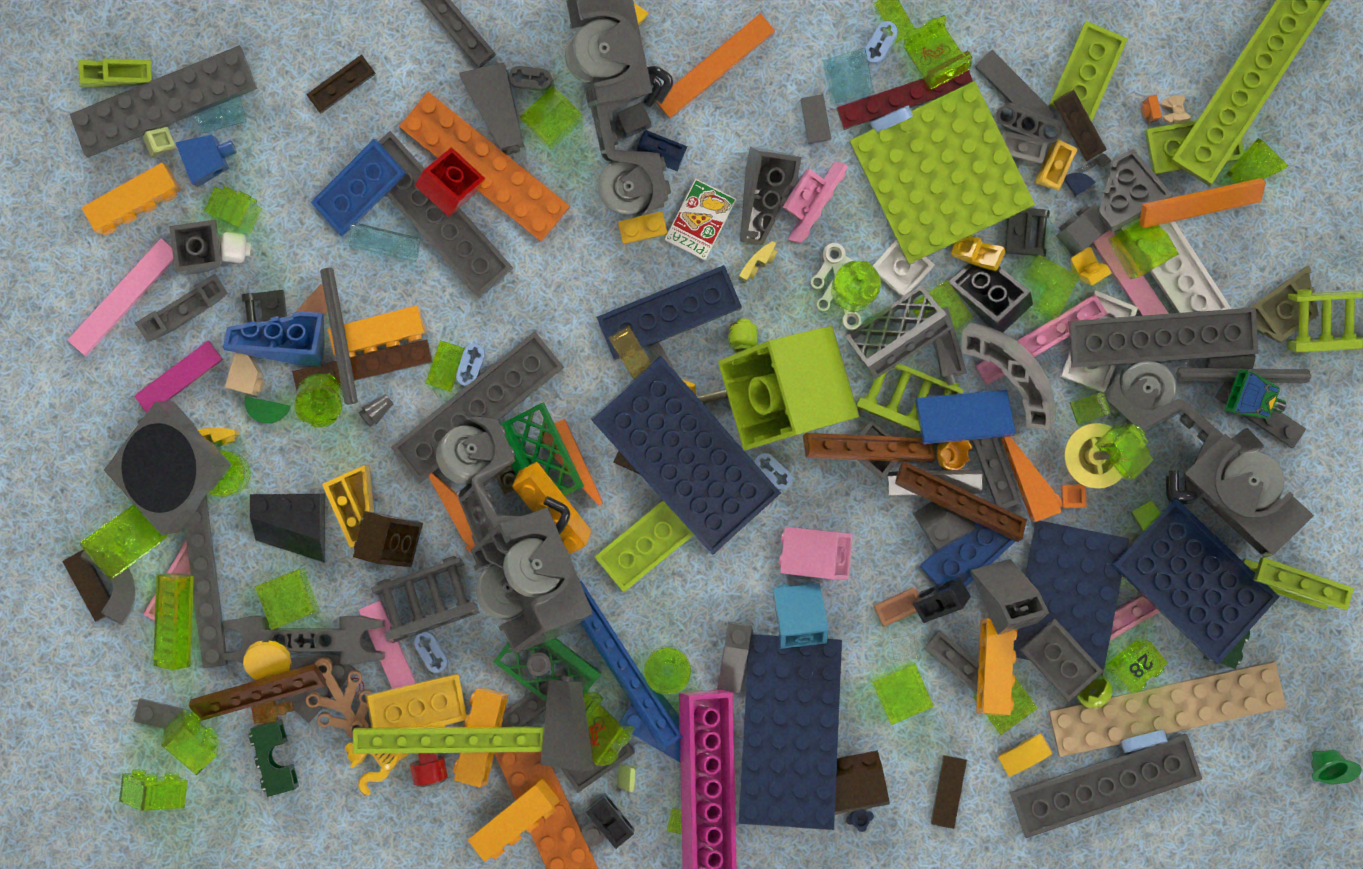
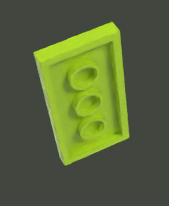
M1085 21L1048 106L1057 110L1053 101L1074 89L1092 122L1128 38Z
M1197 120L1149 128L1144 131L1151 169L1155 175L1182 171L1181 168L1170 161ZM1242 139L1227 162L1246 158Z
M662 501L594 557L624 593L694 534L671 508Z

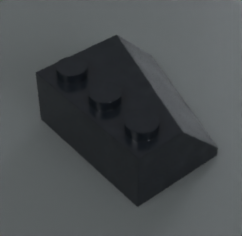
M250 494V521L256 541L325 563V494Z

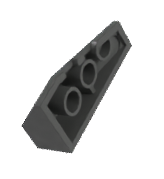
M750 147L745 170L741 242L763 245L776 221L775 217L787 200L785 198L791 187H794L797 182L802 157L770 149Z

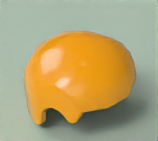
M968 440L939 443L936 453L937 461L945 470H960L970 460L968 451L972 449V446Z

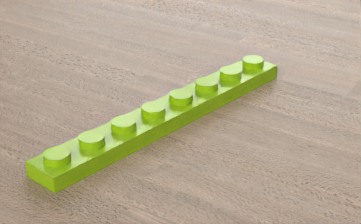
M544 726L354 728L353 754L542 752Z

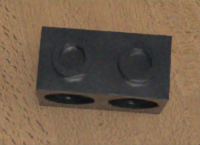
M958 577L921 591L912 604L922 622L926 623L963 609L971 596L961 578Z
M606 793L587 807L586 814L615 849L634 835L635 828Z

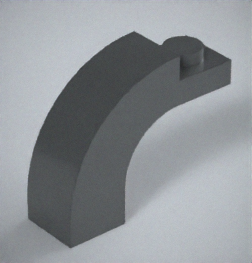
M85 548L81 558L104 571L113 583L112 595L101 613L123 626L135 602V584L130 569L113 552L106 560L104 559L105 554L95 548L91 551Z

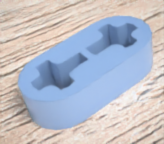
M890 21L880 23L867 44L865 56L871 63L877 64L882 62L896 41L898 29L894 23ZM891 26L893 35L887 36L884 42L881 41L884 37L882 29H888ZM879 43L882 44L879 49L881 56H875L874 59L871 58L872 53L870 50L872 48L876 49Z
M908 105L870 122V125L876 132H880L882 129H887L913 117V114Z
M470 344L464 350L456 374L457 381L463 386L469 385L480 374L485 360V350L482 346ZM475 348H478V353L481 356L480 358L476 357L473 364H470L472 356L469 355V351H474ZM471 366L470 374L473 375V379H468L467 382H464L461 374L462 372L466 373L468 367Z
M767 453L757 456L755 464L758 467L761 465L759 462L760 458L764 460L769 458L771 460L769 465L773 470L771 472L767 468L761 470L777 489H787L791 485L792 476L790 472L773 456ZM775 471L779 475L784 473L787 475L786 485L782 483L777 485L778 479L773 475Z
M429 631L418 634L414 644L426 667L433 673L442 672L448 665V659L436 637ZM422 636L431 639V642H429L430 652L426 646H420ZM431 653H434L436 658L441 657L443 659L440 663L441 668L431 665L434 661Z
M1159 730L1121 741L1124 753H1130L1155 746L1156 744L1167 743L1168 740L1165 731Z

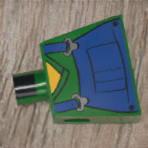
M1239 369L1224 411L1269 419L1272 411L1279 414L1283 413L1286 408V401L1277 398L1280 392L1278 386L1250 370Z

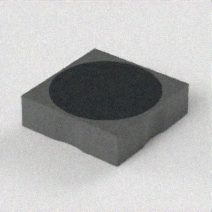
M155 401L105 467L104 471L159 533L165 535L179 533L198 509L203 498L214 489L232 464L210 441L199 433L194 423L173 401Z

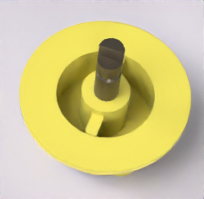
M1101 423L1088 424L1076 430L1069 438L1064 453L1065 464L1070 475L1078 483L1090 488H1106L1117 483L1125 475L1130 463V449L1124 436L1112 426Z

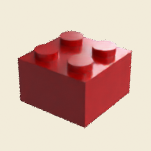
M451 147L423 170L414 186L450 217L477 193L486 178Z

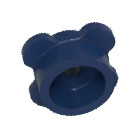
M865 809L853 811L851 815L846 817V821L849 825L853 824L859 832H864L870 821L873 820L874 815L871 811H866Z

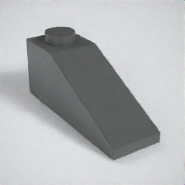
M728 621L717 690L740 694L751 637V625Z

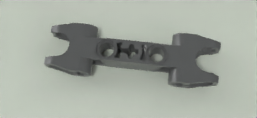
M251 615L239 619L223 621V628L239 631L243 637V645L238 651L223 653V660L243 664L245 652L250 645L257 641L269 642V640L279 643L277 640L279 634L285 637V644L283 646L289 652L340 651V664H361L369 661L385 659V652L370 649L366 645L365 635L369 629L385 627V620L363 615L340 616L339 628H269V616ZM324 634H328L331 637L330 646L323 642ZM303 636L305 639L314 638V641L305 643V641H301V637Z

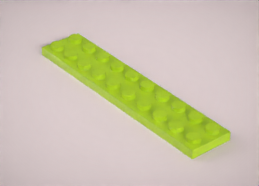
M1276 0L1171 159L1170 162L1209 187L1212 185L1332 0Z

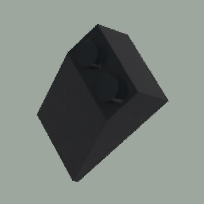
M968 263L948 282L989 327L1002 333L1033 305L1031 291L1000 266L997 271Z

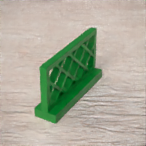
M544 402L506 422L500 423L505 429L507 442L515 453V461L512 467L516 476L520 470L538 462L546 466L545 472L548 476L551 468L560 471L558 482H553L559 490H565L562 492L564 496L584 487ZM540 410L543 416L542 425L532 422L534 412ZM517 421L525 423L524 434L518 433L513 423ZM531 426L540 429L538 440L528 437ZM545 432L552 435L554 439L552 446L542 443ZM527 441L536 445L534 455L527 453L525 449ZM541 447L550 450L548 461L538 458ZM555 453L562 456L564 460L562 467L552 463ZM565 474L572 476L575 486L570 488L562 484Z
M557 638L541 643L539 646L526 649L532 650V654L535 653V649L545 648L549 652L552 677L539 679L538 676H535L536 679L525 680L522 677L521 668L527 667V664L520 665L519 652L516 653L517 665L507 666L500 661L506 653L513 652L512 649L509 650L511 647L509 642L493 661L546 703L547 694L540 691L539 682L558 679V676H555L553 663L563 662L567 665V676H582L588 681L587 685L582 689L583 696L601 674L598 669ZM552 654H553L555 657H557L558 660H553ZM518 668V674L512 669ZM571 669L574 670L577 674H571ZM535 682H536L537 688L534 687V686H533L532 684H530V683H535Z

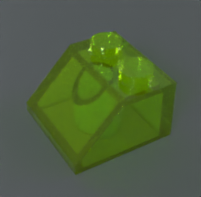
M553 86L519 116L522 122L549 150L554 148L583 121V116L579 110Z
M1139 222L1108 239L1130 280L1141 277L1179 255L1168 233L1159 225L1142 228Z

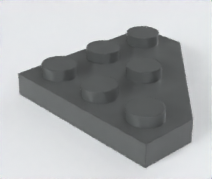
M1132 149L1113 159L1104 198L1099 210V217L1108 229L1114 232L1139 219L1142 204L1172 198L1173 195L1138 153Z
M339 654L290 658V671L312 665L320 657L329 658L333 663L331 673L339 687L347 681L349 672L355 669L350 664H340ZM320 665L318 667V669L321 672L327 671V667L325 665ZM326 683L323 687L281 699L309 723L323 707H309L306 704V697L310 692H317L320 696L332 698L333 695ZM311 696L309 701L316 703L318 699L315 696Z

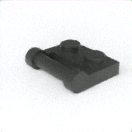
M1029 208L1008 218L1005 253L1046 257L1047 249H1044L1047 218L1050 216V210ZM1032 217L1038 218L1035 247H1030Z
M284 290L242 294V302H245L247 323L256 322L254 301L259 300L261 302L263 322L271 320L272 317H287Z

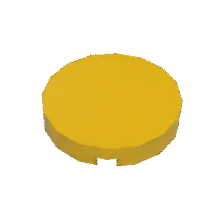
M257 641L250 645L245 652L243 665L245 671L253 679L260 680L290 671L291 655L283 645L275 641Z

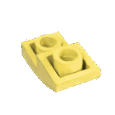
M770 242L753 255L741 271L738 279L747 282L749 278L754 279L759 269L756 263L766 266L767 262L772 263L778 252L774 249L776 243Z

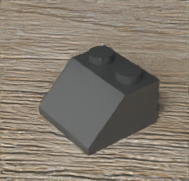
M215 219L169 226L176 273L183 275L204 273L222 266L217 222Z

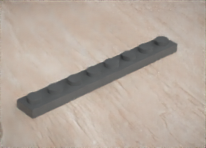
M206 495L196 512L185 524V534L203 668L225 666L228 663L227 660H223V653H226Z

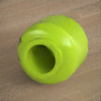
M746 318L738 319L737 322L731 324L728 333L729 347L735 353H739L758 345L759 330L757 325L751 323V320Z

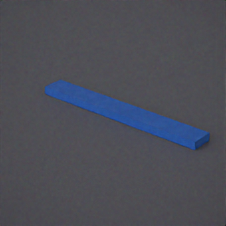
M579 581L593 612L591 616L580 622L581 626L661 750H665L683 738L583 582Z

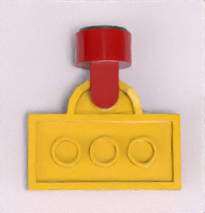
M457 673L366 695L372 728L445 727L448 724L464 721L467 717L459 674ZM415 753L418 754L419 760L410 764L413 785H416V787H427L442 783L448 778L443 756H437V753Z

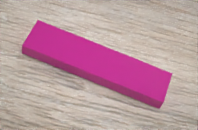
M207 341L134 397L147 413L155 401H169L224 359L212 343Z

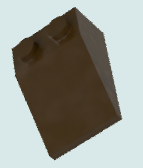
M365 511L360 521V531L358 539L354 544L353 557L375 564L412 567L423 523Z

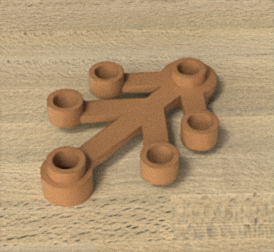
M327 657L318 658L314 664L317 667L320 665L327 667V671L321 673L325 677V683L335 699L320 696L317 692H310L306 697V704L312 708L322 706L343 712L346 719L333 717L326 711L321 712L317 723L321 727L331 725L345 729L347 735L353 738L352 727L354 725H359L361 728H369L368 721L365 719L368 705L367 701L363 700L362 695L373 694V692L369 689L361 691L359 695L360 705L355 715L351 705L357 685L362 680V673L356 669L349 672L348 686L344 695L331 673L333 669L332 661ZM357 674L359 679L354 681L351 679V675ZM311 696H315L318 699V701L316 703H311L309 701V698ZM326 716L329 718V721L323 723L320 718Z

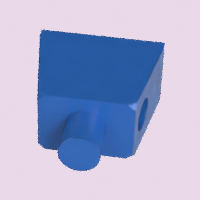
M213 135L176 142L191 184L196 187L205 184L228 170L229 167L225 158L237 153L231 140L219 144L218 139Z

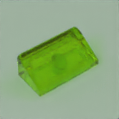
M440 340L425 384L452 392L465 348Z

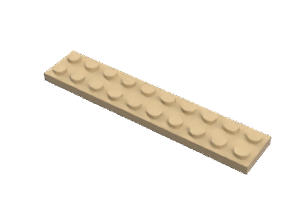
M1272 661L1113 696L1104 706L1099 708H1087L1081 703L1049 710L1048 712L1058 756L1063 757L1118 745L1125 739L1159 730H1164L1165 734L1286 708L1277 665L1276 662Z

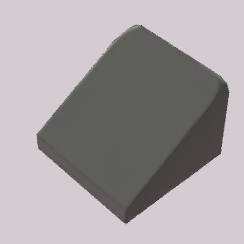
M1249 428L1232 438L1236 444L1241 446L1238 450V455L1247 452H1258L1265 447Z

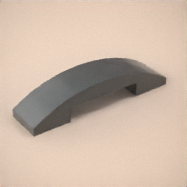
M214 274L195 286L194 290L158 312L153 311L135 322L145 340L149 343L174 331L224 298L228 292L217 275Z

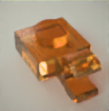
M275 700L251 707L254 724L275 722L279 720L278 715H285L286 712L294 711L292 702L276 704Z

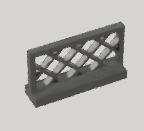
M920 285L845 337L869 369L872 376L877 379L952 329L953 325L945 311L939 307L923 285ZM921 294L924 295L923 304H913L915 298ZM905 309L903 317H893L897 310ZM911 309L921 310L919 318L909 317ZM926 310L937 312L929 318H924ZM879 322H886L884 330H874L875 325ZM892 322L901 323L899 331L889 330ZM907 323L916 324V327L910 331H905ZM860 335H867L864 343H855V338ZM872 335L882 336L880 344L870 343ZM887 336L897 337L892 343L885 344ZM868 349H877V353L868 359L866 358Z

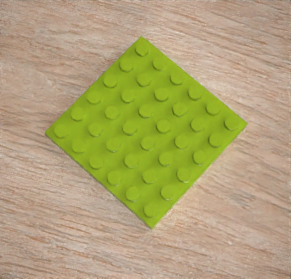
M975 81L912 110L913 117L884 130L882 129L880 132L872 129L849 141L908 265L1035 205Z

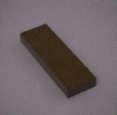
M361 54L306 95L321 114L376 73Z
M1074 89L1053 101L1086 162L1107 150Z
M81 550L62 562L94 621L97 622L106 617L101 612L111 596L95 567L81 558V554L84 551Z
M943 755L931 825L955 828L967 759Z

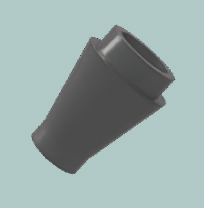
M384 394L382 397L361 407L362 410L359 412V415L371 427L373 424L377 425L394 404Z

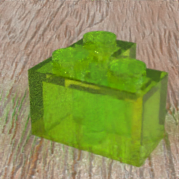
M215 186L204 212L251 233L262 210L257 205L258 201L241 191L236 194L237 191L229 187L223 186V189Z
M1041 255L1034 257L1023 279L1043 289L1033 310L1050 319L1058 318L1080 276Z
M1114 425L1095 443L1100 451L1105 450L1110 454L1108 460L1124 479H1135L1154 460L1149 455L1150 450L1145 446L1149 442L1144 437L1145 432L1138 425Z
M133 769L132 773H122L119 802L140 811L185 808L188 780L179 777L178 773L169 772L165 773L164 776L158 777L157 774L146 773V770Z

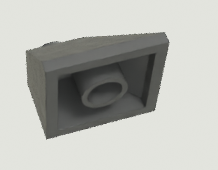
M934 502L913 513V516L937 553L977 529L972 520Z

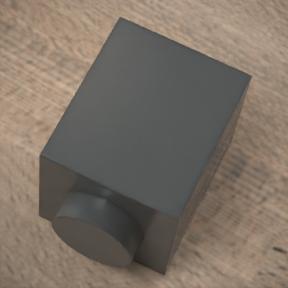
M642 102L617 112L618 120L615 121L619 133H625L626 138L652 127Z

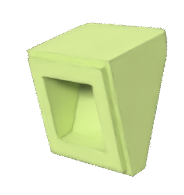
M168 127L146 131L143 136L151 158L176 148Z
M619 765L618 788L628 792L634 791L635 765Z

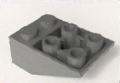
M1011 559L970 570L998 635L1036 624L1049 614L1040 592Z

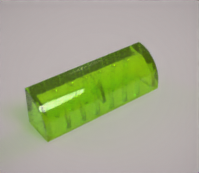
M177 573L156 574L153 666L174 671L188 668L191 665L194 576Z

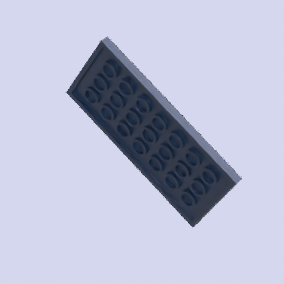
M659 356L590 418L712 555L781 494L662 356Z
M751 634L748 649L738 824L834 830L842 640L827 639L826 644L781 649L779 636Z

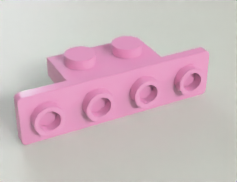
M834 162L824 179L811 169L804 171L782 207L799 220L788 237L789 241L801 244L807 239L810 228L820 218L821 210L826 202L832 198L835 187L845 177L848 165Z

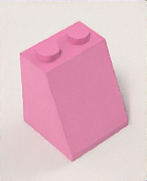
M785 527V531L781 536L783 552L779 558L780 573L833 580H848L853 534Z

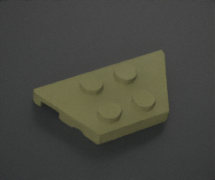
M1306 266L1248 307H1256L1257 332L1279 343L1299 330V302L1288 299V294H1297V290L1302 289L1312 290V293H1315L1314 287L1311 286L1309 273L1312 272L1310 266ZM1309 301L1310 322L1319 316L1315 301Z

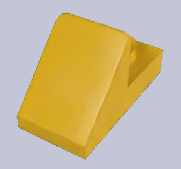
M1087 247L1071 258L1072 276L1084 283L1094 285L1111 274L1108 265L1097 261L1091 247Z

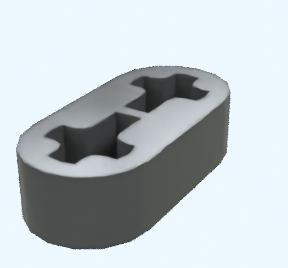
M515 66L509 72V81L515 88L546 91L552 85L551 74L545 69ZM518 72H522V75L529 77V80L521 79L520 83H517L513 75L516 76ZM543 74L548 82H544L542 86L539 85L537 80H532V78H540Z

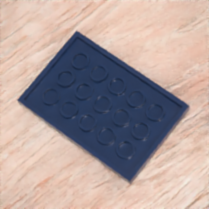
M1173 499L1112 564L1132 586L1215 665L1219 664L1280 597L1267 584L1255 581V573L1176 499Z
M1040 520L1035 522L1025 576L1040 592L1049 614L1036 624L1017 629V638L1014 641L1013 649L1016 651V658L1029 660L1020 648L1055 618L1104 671L1122 575L1112 564L1128 548L1129 538Z

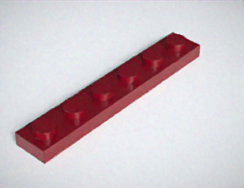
M964 64L946 70L929 80L926 79L934 75L837 107L843 129L846 130L873 121L908 105L911 108L938 99L973 82L968 65Z

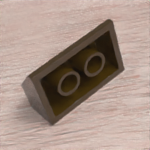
M878 750L837 758L835 815L890 804Z

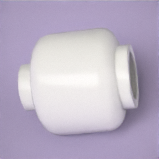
M224 232L222 237H219L222 261L242 263L245 256H250L251 243L246 242L244 234Z

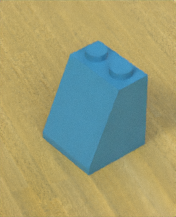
M807 581L799 586L782 584L774 588L773 596L780 648L826 644L829 629L820 583L814 584L812 581Z

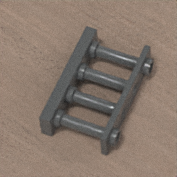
M448 557L443 560L442 564L392 581L390 579L377 582V586L371 588L372 592L376 595L383 594L392 625L390 630L384 632L388 642L395 643L480 613L478 605L466 598L457 569L465 565L460 557ZM447 571L449 572L458 601L457 607L449 610L444 606L435 575ZM423 579H427L436 609L434 615L429 617L422 614L413 584ZM403 586L405 587L414 617L412 622L406 625L400 622L392 595V590Z

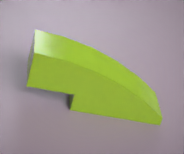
M103 58V61L78 60L79 87L134 86L152 81L151 60Z

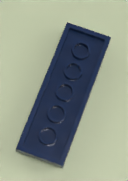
M722 265L597 316V320L614 360H617L742 309V306L726 267Z

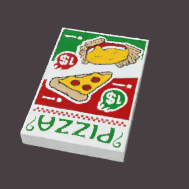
M695 179L665 241L706 261L736 199Z

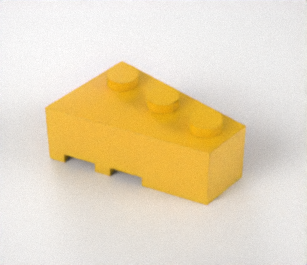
M363 465L322 484L350 548H354V544L358 539L360 521L364 516V512H374L370 465Z

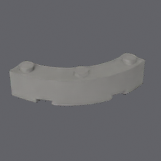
M969 323L962 331L961 353L981 358L987 362L991 361L999 366L1002 372L1021 392L1026 412V427L1050 431L1056 421L1055 400L1051 385L1040 364L1025 347L1008 335L984 325Z

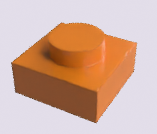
M1157 95L1148 96L1142 101L1141 114L1143 118L1147 119V124L1157 122L1162 118Z
M1082 484L1061 485V508L1087 507L1086 486Z

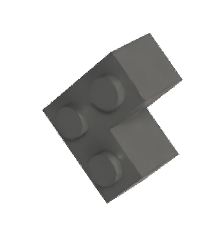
M1096 203L1091 207L1086 204L1076 212L1078 217L1074 215L1058 227L1061 232L1056 237L1073 256L1085 250L1108 229L1099 217L1100 207Z

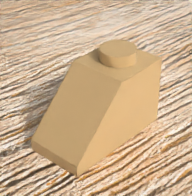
M234 353L225 388L255 396L263 390L265 380L262 378L263 373L253 356Z

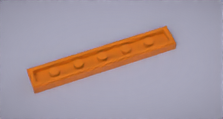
M760 13L675 83L662 104L656 100L655 102L671 119L775 33L774 28Z
M1259 178L1142 204L1139 225L1142 228H1147L1261 202L1266 181Z

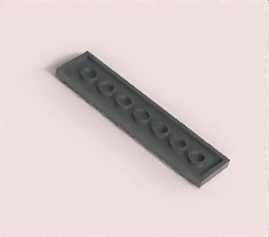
M238 45L152 80L150 83L142 84L70 114L84 155L91 157L143 136L146 131L165 127L256 90L257 86L243 49Z
M389 131L379 142L407 174L386 195L476 296L481 298L509 273L513 267L460 208L448 217L414 186L424 168L397 137Z
M1256 307L1068 321L1071 368L1258 354Z
M534 331L391 448L417 481L422 483L431 473L439 469L436 460V450L441 439L451 429L457 427L464 419L473 416L498 419L499 421L565 367Z
M1184 733L1167 739V743L1156 744L1152 747L1125 753L1010 792L1024 837L1029 838L1202 780L1188 735Z

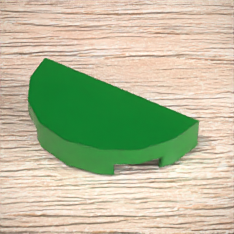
M245 396L244 405L247 413L254 420L264 424H273L280 421L288 414L291 408L290 405Z

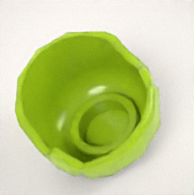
M1104 676L1101 677L1102 679L1096 678L1076 695L1085 707L1099 708L1111 699L1113 686Z

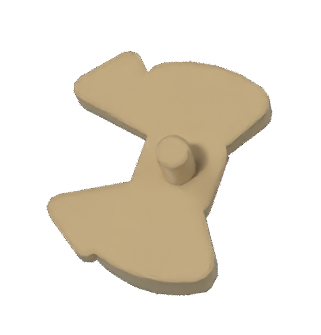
M1173 95L1161 103L1162 107L1173 110L1172 114L1163 116V121L1172 124V122L1186 123L1191 120V116L1185 112L1183 106L1185 102L1184 96Z

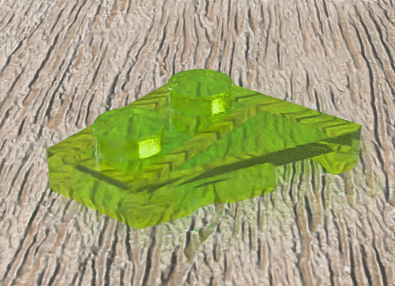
M1257 138L1226 174L1235 183L1259 178L1264 180L1286 169L1289 165L1263 140Z

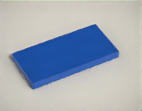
M373 139L311 203L338 234L344 236L407 173L377 139Z
M1007 390L922 397L915 400L923 444L1014 436L1016 433Z
M973 521L977 527L976 530L939 553L935 551L919 567L936 586L960 577L966 587L973 581L970 570L992 564L1016 541Z

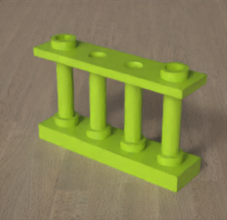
M1302 289L1297 290V294H1288V299L1299 302V332L1296 339L1287 340V349L1294 352L1363 349V335L1356 336V333H1354L1355 298H1363V290L1312 293V290ZM1345 299L1344 333H1342L1341 337H1334L1331 334L1332 300ZM1322 300L1321 334H1319V338H1311V336H1308L1309 301Z
M899 363L893 368L902 373L889 405L886 404L883 407L878 405V400H876L886 373H884L877 379L874 378L868 395H865L864 399L858 398L856 406L858 409L921 434L915 403L907 416L898 413V405L910 376L923 380L917 398L927 397L932 384L945 389L942 396L953 395V393L962 394L964 389L959 388V383L948 386L947 381L944 382Z
M1264 557L1260 558L1259 563L1243 559V562L1255 573L1254 580L1267 584L1279 595L1323 610H1327L1329 605L1348 611L1354 591L1353 587Z

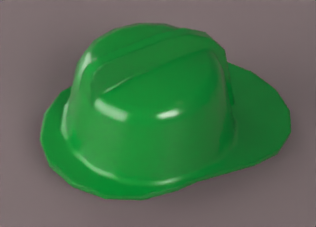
M1314 750L1312 752L1313 781L1330 785L1349 783L1361 774V766L1346 760L1337 750Z

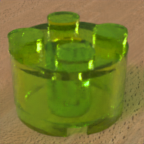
M850 261L844 264L837 271L832 282L831 295L834 302L840 308H844L849 312L856 313L866 310L880 292V276L868 261ZM852 284L858 285L860 287L859 290L857 287H852Z
M313 374L302 380L298 386L294 403L298 418L316 428L332 425L342 411L344 398L341 384L331 374Z
M219 450L232 466L229 468L228 474L222 477L208 494L217 497L238 495L246 488L250 481V465L243 456L236 452Z
M667 645L656 648L650 653L645 663L644 675L646 682L652 690L660 694L671 695L682 691L687 686L691 676V664L688 656L675 646ZM664 665H666L667 667L673 666V668H672V673H673V674H671V675H670L669 673L663 674V673H662V672L664 671L663 666H664Z

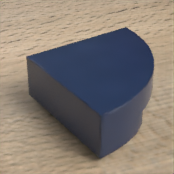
M1071 173L1066 175L1064 179L1075 197L1096 183L1090 176L1083 173Z

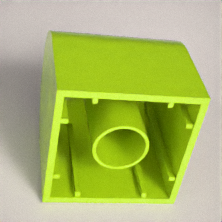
M833 326L769 340L718 361L744 451L860 417Z

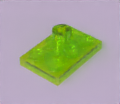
M133 504L82 540L80 546L111 580L166 540L168 535H161Z

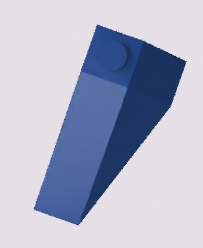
M300 311L292 313V316L283 318L277 316L272 317L269 321L260 323L253 321L227 327L223 349L295 365L321 367L325 347L324 314Z
M651 687L680 732L679 714L664 695ZM631 703L618 725L680 762V740L662 751Z

